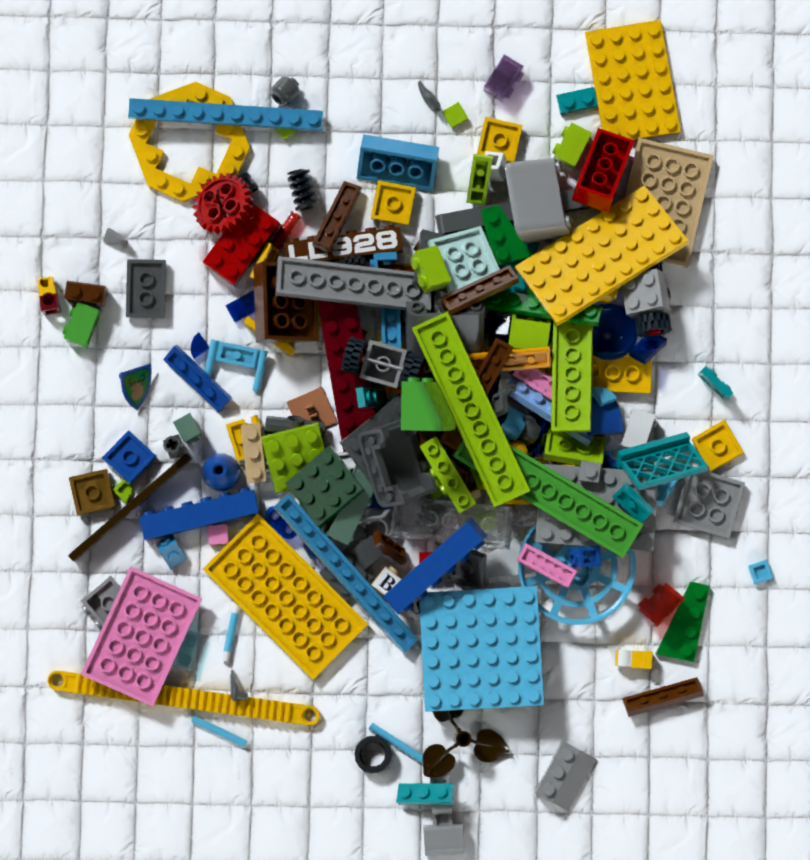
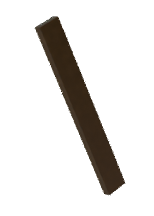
M188 453L184 454L73 550L68 557L73 562H76L193 460Z

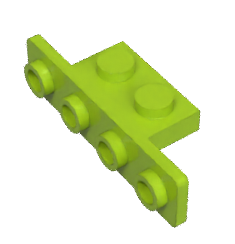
M434 437L422 444L420 448L432 467L430 469L431 474L435 480H440L442 484L439 486L445 497L449 495L457 511L462 513L476 505L474 498L439 439Z

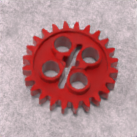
M220 173L219 179L213 176L212 182L208 179L206 180V187L201 185L202 192H196L199 198L193 199L197 205L192 207L196 211L193 214L197 218L196 222L203 229L210 233L214 232L217 235L220 231L226 234L227 229L233 232L234 225L239 228L238 222L245 223L244 215H250L247 209L253 208L249 204L253 201V198L250 197L253 194L249 190L250 186L236 174L232 176L230 173H227L225 177Z

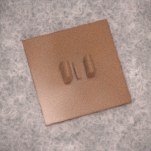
M322 387L287 401L290 412L294 416H300L304 420L325 422L324 428L337 423Z

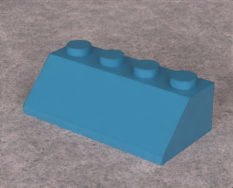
M363 134L356 179L378 182L379 180L432 191L439 147Z

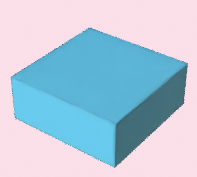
M767 559L748 566L754 584L773 578Z

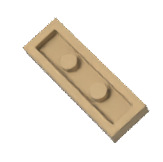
M261 424L241 425L247 484L267 482L263 443L261 440Z

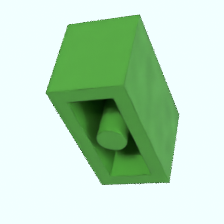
M77 302L76 306L73 305L69 316L71 320L69 324L66 323L62 332L64 339L88 348L102 312Z

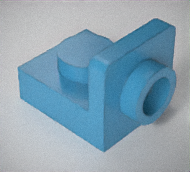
M397 252L374 253V258H370V267L378 268V263H382V266H392L393 263L397 262Z

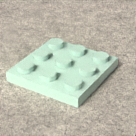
M481 226L431 239L427 243L429 247L438 246L451 278V282L446 286L448 294L500 270Z

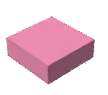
M227 524L207 526L209 545L229 543Z

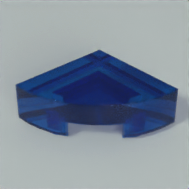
M199 332L193 337L191 342V354L194 359L209 350L208 344Z

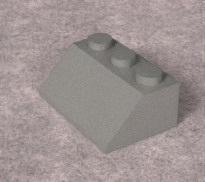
M561 740L534 793L569 811L596 758Z

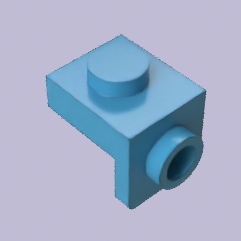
M173 535L162 538L156 544L160 554L171 570L187 561V557Z

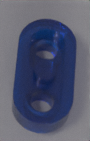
M274 506L269 507L265 513L267 522L283 538H295L297 534L294 531L286 533L285 528L289 525L280 515L278 519L272 518V514L277 511L273 508Z

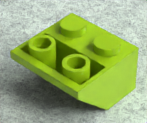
M512 313L508 344L514 347L513 350L548 347L551 319Z

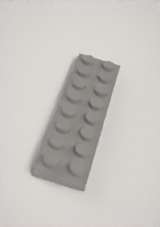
M278 256L275 291L277 296L406 310V301H418L426 306L427 313H430L432 292L424 293L422 287L412 284L414 272Z

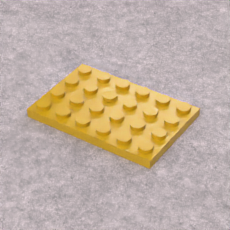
M661 19L585 32L601 129L632 140L680 133L681 129Z

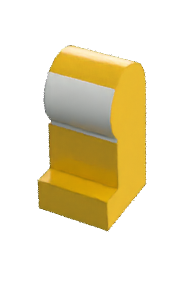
M616 650L615 666L652 669L653 651Z

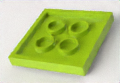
M318 422L261 437L275 493L290 490L285 483L325 449Z

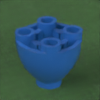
M216 453L204 462L202 477L210 489L226 492L238 483L241 470L238 462L232 456L225 453ZM217 467L223 468L222 474L216 473Z

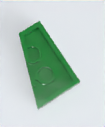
M500 205L480 210L489 246L498 265L532 256L525 243L517 236L515 228Z

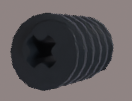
M298 169L287 173V175H291L287 179L288 182L292 183L289 187L291 190H294L291 195L296 197L293 203L298 205L295 207L297 212L310 210L315 207L313 204L318 202V199L311 198L316 192L309 190L314 187V184H308L312 177H306L310 169Z

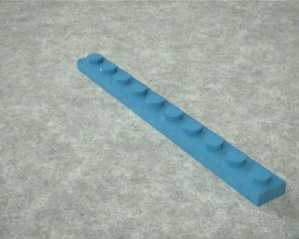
M129 98L128 119L322 131L323 111L136 98Z
M287 494L273 507L402 653L407 652L419 640L325 533L317 527L290 494Z

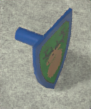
M151 363L120 372L119 374L124 398L137 411L143 404L150 388Z

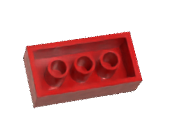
M598 128L577 181L572 201L609 213L635 140Z
M253 202L249 203L253 208L247 209L250 215H244L243 217L245 223L238 222L240 227L237 228L234 225L233 232L227 229L226 234H222L202 261L204 266L234 287L238 285L260 255L265 243L271 240L281 226L278 220Z

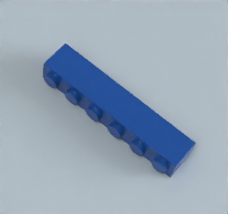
M247 487L239 489V493L233 495L230 492L219 494L220 498L212 499L211 496L201 498L200 503L196 504L189 501L181 503L182 507L175 509L174 506L162 508L163 512L155 513L154 510L144 512L143 516L139 517L144 540L148 541L259 514L255 491Z
M471 518L391 588L383 598L397 614L403 610L405 613L414 606L412 602L416 598L419 600L424 598L428 594L427 589L430 586L435 588L443 581L440 577L445 573L449 576L457 569L455 566L457 562H465L471 556L469 552L473 548L476 551L485 544L483 540L487 537V534Z

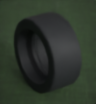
M367 736L357 744L354 753L358 767L364 772L371 774L385 770L390 764L392 757L388 742L378 736ZM369 743H377L384 749V760L377 766H369L362 759V750Z

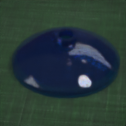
M598 305L603 307L599 327L593 326V356L603 360L620 359L626 356L636 344L638 336L635 320L627 316L625 308L619 305ZM607 333V334H609L611 337H610V338H605V337H604V334Z

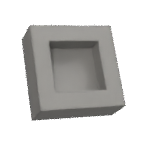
M581 461L578 481L599 483L601 463Z

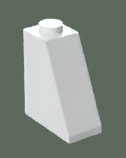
M516 538L487 554L485 579L518 575V561L516 559L519 556L521 546ZM524 565V574L535 572V570Z

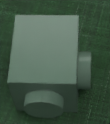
M191 413L173 422L185 444L188 442L190 445L200 440L199 436L203 435Z

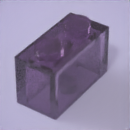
M504 54L484 85L483 91L501 102H504L505 98L509 99L515 90L512 88L515 82L519 83L525 74L522 72L524 66Z

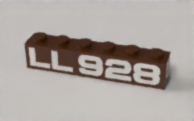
M386 225L384 229L376 230V227L366 228L365 232L357 233V230L346 231V234L339 235L331 253L313 247L312 243L316 235L308 236L307 240L301 241L299 238H292L284 243L286 257L324 262H339L341 258L345 260L344 256L346 255L348 258H351V254H354V257H357L358 254L361 255V258L374 257V253H403L400 227Z

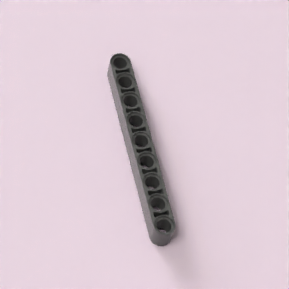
M575 189L560 192L565 213L593 208L572 201ZM508 201L437 215L435 219L438 233L449 235L481 226L483 229L484 224L480 210L500 205L509 221L514 223L511 203Z

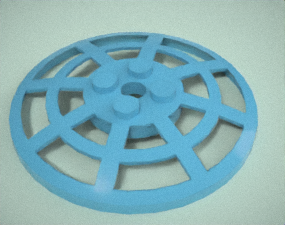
M535 524L524 538L519 554L525 543L571 567L569 562L570 549L588 546L565 545L558 552L547 548L548 543L539 544L531 539L536 532ZM609 550L601 553V562L611 559L610 577L599 573L600 566L581 568L569 589H580L584 601L565 600L569 589L564 586L561 587L558 596L555 595L545 583L549 578L536 572V576L525 579L524 565L518 562V575L522 587L539 583L543 591L555 601L551 611H548L538 603L539 611L542 614L560 623L585 625L608 617L624 603L635 580L636 557L634 550L627 551L629 557V576L626 585L615 581L618 569L616 556L618 555ZM595 580L606 585L599 594L591 598L588 586ZM611 588L622 592L619 599L610 608L597 614L594 603L602 599ZM562 605L569 607L586 606L590 617L570 619L558 616V612Z

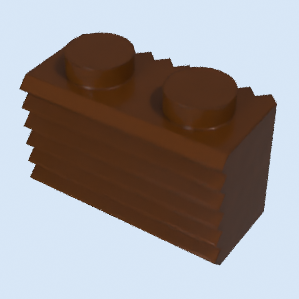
M67 281L64 298L68 302H75L76 304L79 302L87 305L90 304L91 306L105 307L108 289L104 285Z

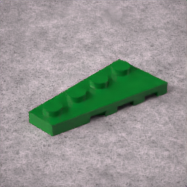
M689 582L655 654L694 662L709 585Z

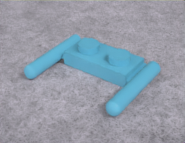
M211 339L205 372L210 377L212 376L215 360L256 368L253 391L259 392L268 351Z

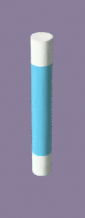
M233 603L221 661L229 662L240 611V606L237 603Z

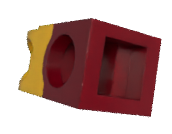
M49 276L37 279L43 315L61 313L54 277Z

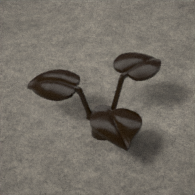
M464 710L432 711L434 717L439 722L450 720V723L457 732L453 737L454 744L447 750L440 744H433L426 748L422 757L423 774L431 778L448 774L456 762L455 757L449 752L458 746L466 747L470 743L476 744L473 751L477 759L482 762H493L509 752L508 745L497 732L490 729L480 730L476 735V740H473L467 731H461V728L457 726L453 718L460 717Z

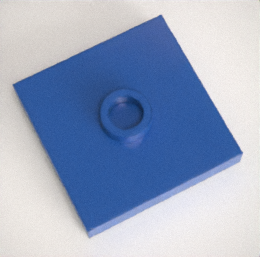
M128 430L102 457V460L131 485L157 458V455Z

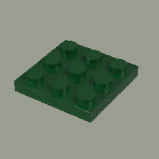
M330 445L285 483L319 528H322L365 491Z

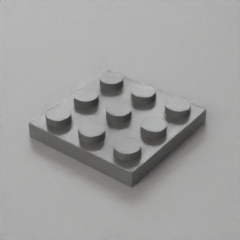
M708 471L685 477L672 522L729 539L745 482Z

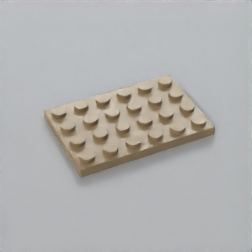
M638 138L625 197L642 186H646L689 242L688 245L661 262L688 268L714 155Z

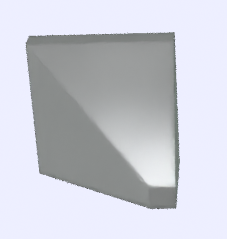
M107 228L103 242L126 243V239L121 234Z

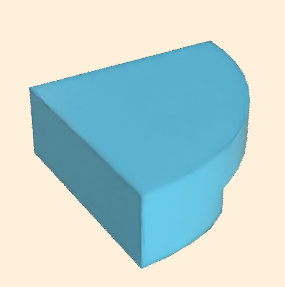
M592 388V396L600 407L617 399L616 395L606 388Z

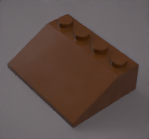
M262 261L254 265L256 343L318 342L317 300L275 295L277 262Z

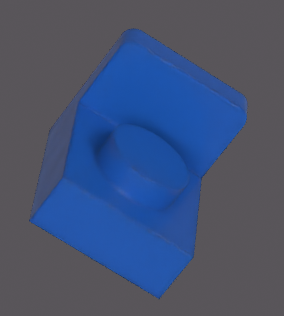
M600 546L570 549L569 562L571 567L577 569L602 566Z

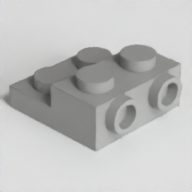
M112 576L108 577L81 600L83 603L81 608L88 616L92 614L95 617L94 623L100 631L121 588Z

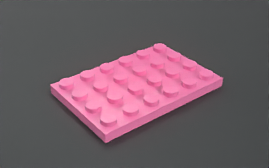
M130 566L81 675L153 707L202 598Z

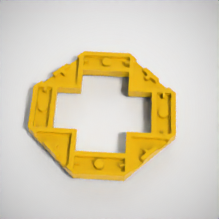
M196 81L150 98L152 100L233 105L230 96ZM136 119L129 133L130 141L148 187L181 202H186L199 196L196 192H202L201 185L206 187V180L208 179L212 182L213 176H216L218 179L220 173L225 177L227 173H230L232 176L234 174L238 176L250 150L242 126L217 125L215 133L232 140L216 174L198 167L190 184L157 169L164 151L147 144L157 121Z

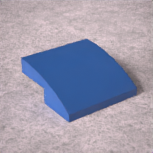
M592 396L591 432H587V435L623 433L624 425L617 401L615 400L600 407Z

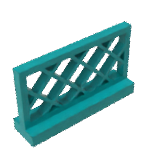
M687 432L619 450L616 460L617 468L625 471L638 491L708 471L709 468L690 443L691 436ZM689 451L691 454L686 455L683 452ZM672 456V457H674V459H673V460H669V459H666L665 457ZM677 458L686 460L687 463L683 464L680 462H676ZM656 461L657 463L653 465L647 462ZM690 462L699 464L700 466L694 467L690 466L689 464ZM663 463L669 465L670 467L669 469H666L663 467H659V464ZM639 466V469L635 470L630 467ZM673 467L683 469V471L677 472L673 471L672 469ZM642 468H646L653 471L652 474H649L646 472H642L641 470ZM655 473H663L666 474V476L659 477L656 476ZM638 477L646 478L649 480L640 483Z

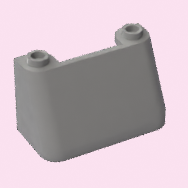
M556 158L516 161L505 164L517 236L526 245L571 234L570 227H572L571 217L567 216L563 210L558 177H560V172H563L561 162Z

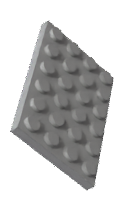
M543 464L631 516L612 498L627 482L654 509L642 522L644 525L629 550L654 551L658 485L638 491L624 470L600 468L599 483L578 481L580 466ZM638 477L640 483L649 480L646 478ZM537 508L535 543L588 547L600 546L604 548Z

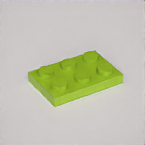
M548 428L543 459L578 466L581 465V461L601 463L602 468L605 437L594 436L590 444L586 446L566 432H552L551 428Z

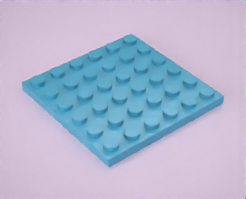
M537 586L428 592L424 598L419 600L425 712L544 705Z

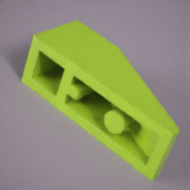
M473 154L466 203L485 206L493 156Z

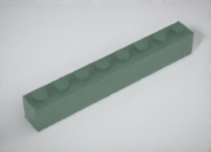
M390 394L385 405L394 399L397 394ZM355 465L352 474L365 491L333 517L324 529L326 536L344 545H348L349 542L351 543L354 540L356 527L362 523L364 519L363 513L373 500V497H371L374 492L372 485L357 465Z

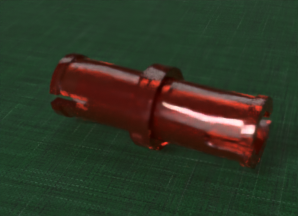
M291 211L285 222L278 227L279 230L272 241H270V244L281 249L288 236L293 234L292 230L302 217L296 212Z

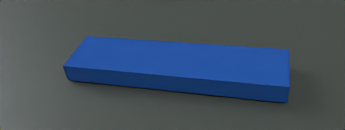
M175 345L163 359L217 412H221L232 399L178 345Z

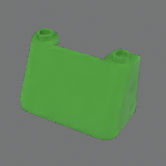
M408 377V381H402L401 430H456L454 417L438 383L433 382V378H422L420 382V378Z

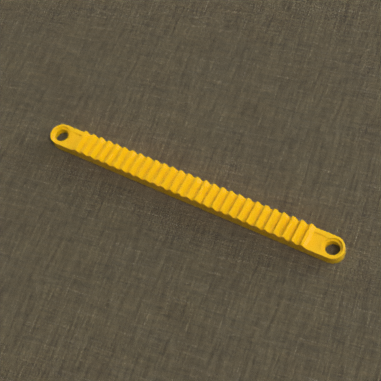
M53 671L47 679L49 687L58 691L141 702L81 675V673ZM55 675H61L63 678V683L60 686H56L52 682ZM168 685L162 686L155 701V704L303 725H314L320 718L319 710L312 705L247 697V700L237 699L234 702L231 694ZM307 710L315 712L316 717L313 721L305 719L304 714Z

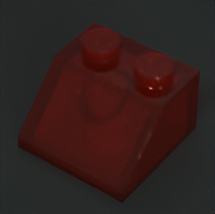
M659 583L653 588L652 592L654 594L649 599L644 597L638 603L640 608L637 611L653 627H658L685 600L668 583L663 585Z

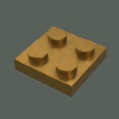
M108 469L69 477L77 516L116 507Z

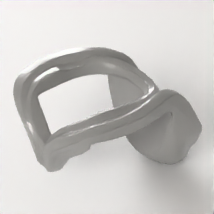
M387 509L381 515L365 517L361 526L366 529V536L368 538L371 536L368 524L374 521L382 522L386 528L384 534L390 537L400 526V515L394 509Z

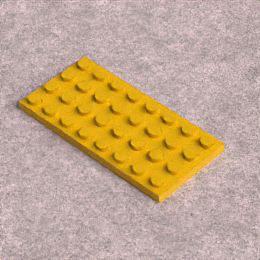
M644 185L612 205L609 213L602 211L570 231L571 234L562 236L516 265L515 270L555 324L559 326L685 247L689 242Z
M259 514L203 568L312 680L368 625Z

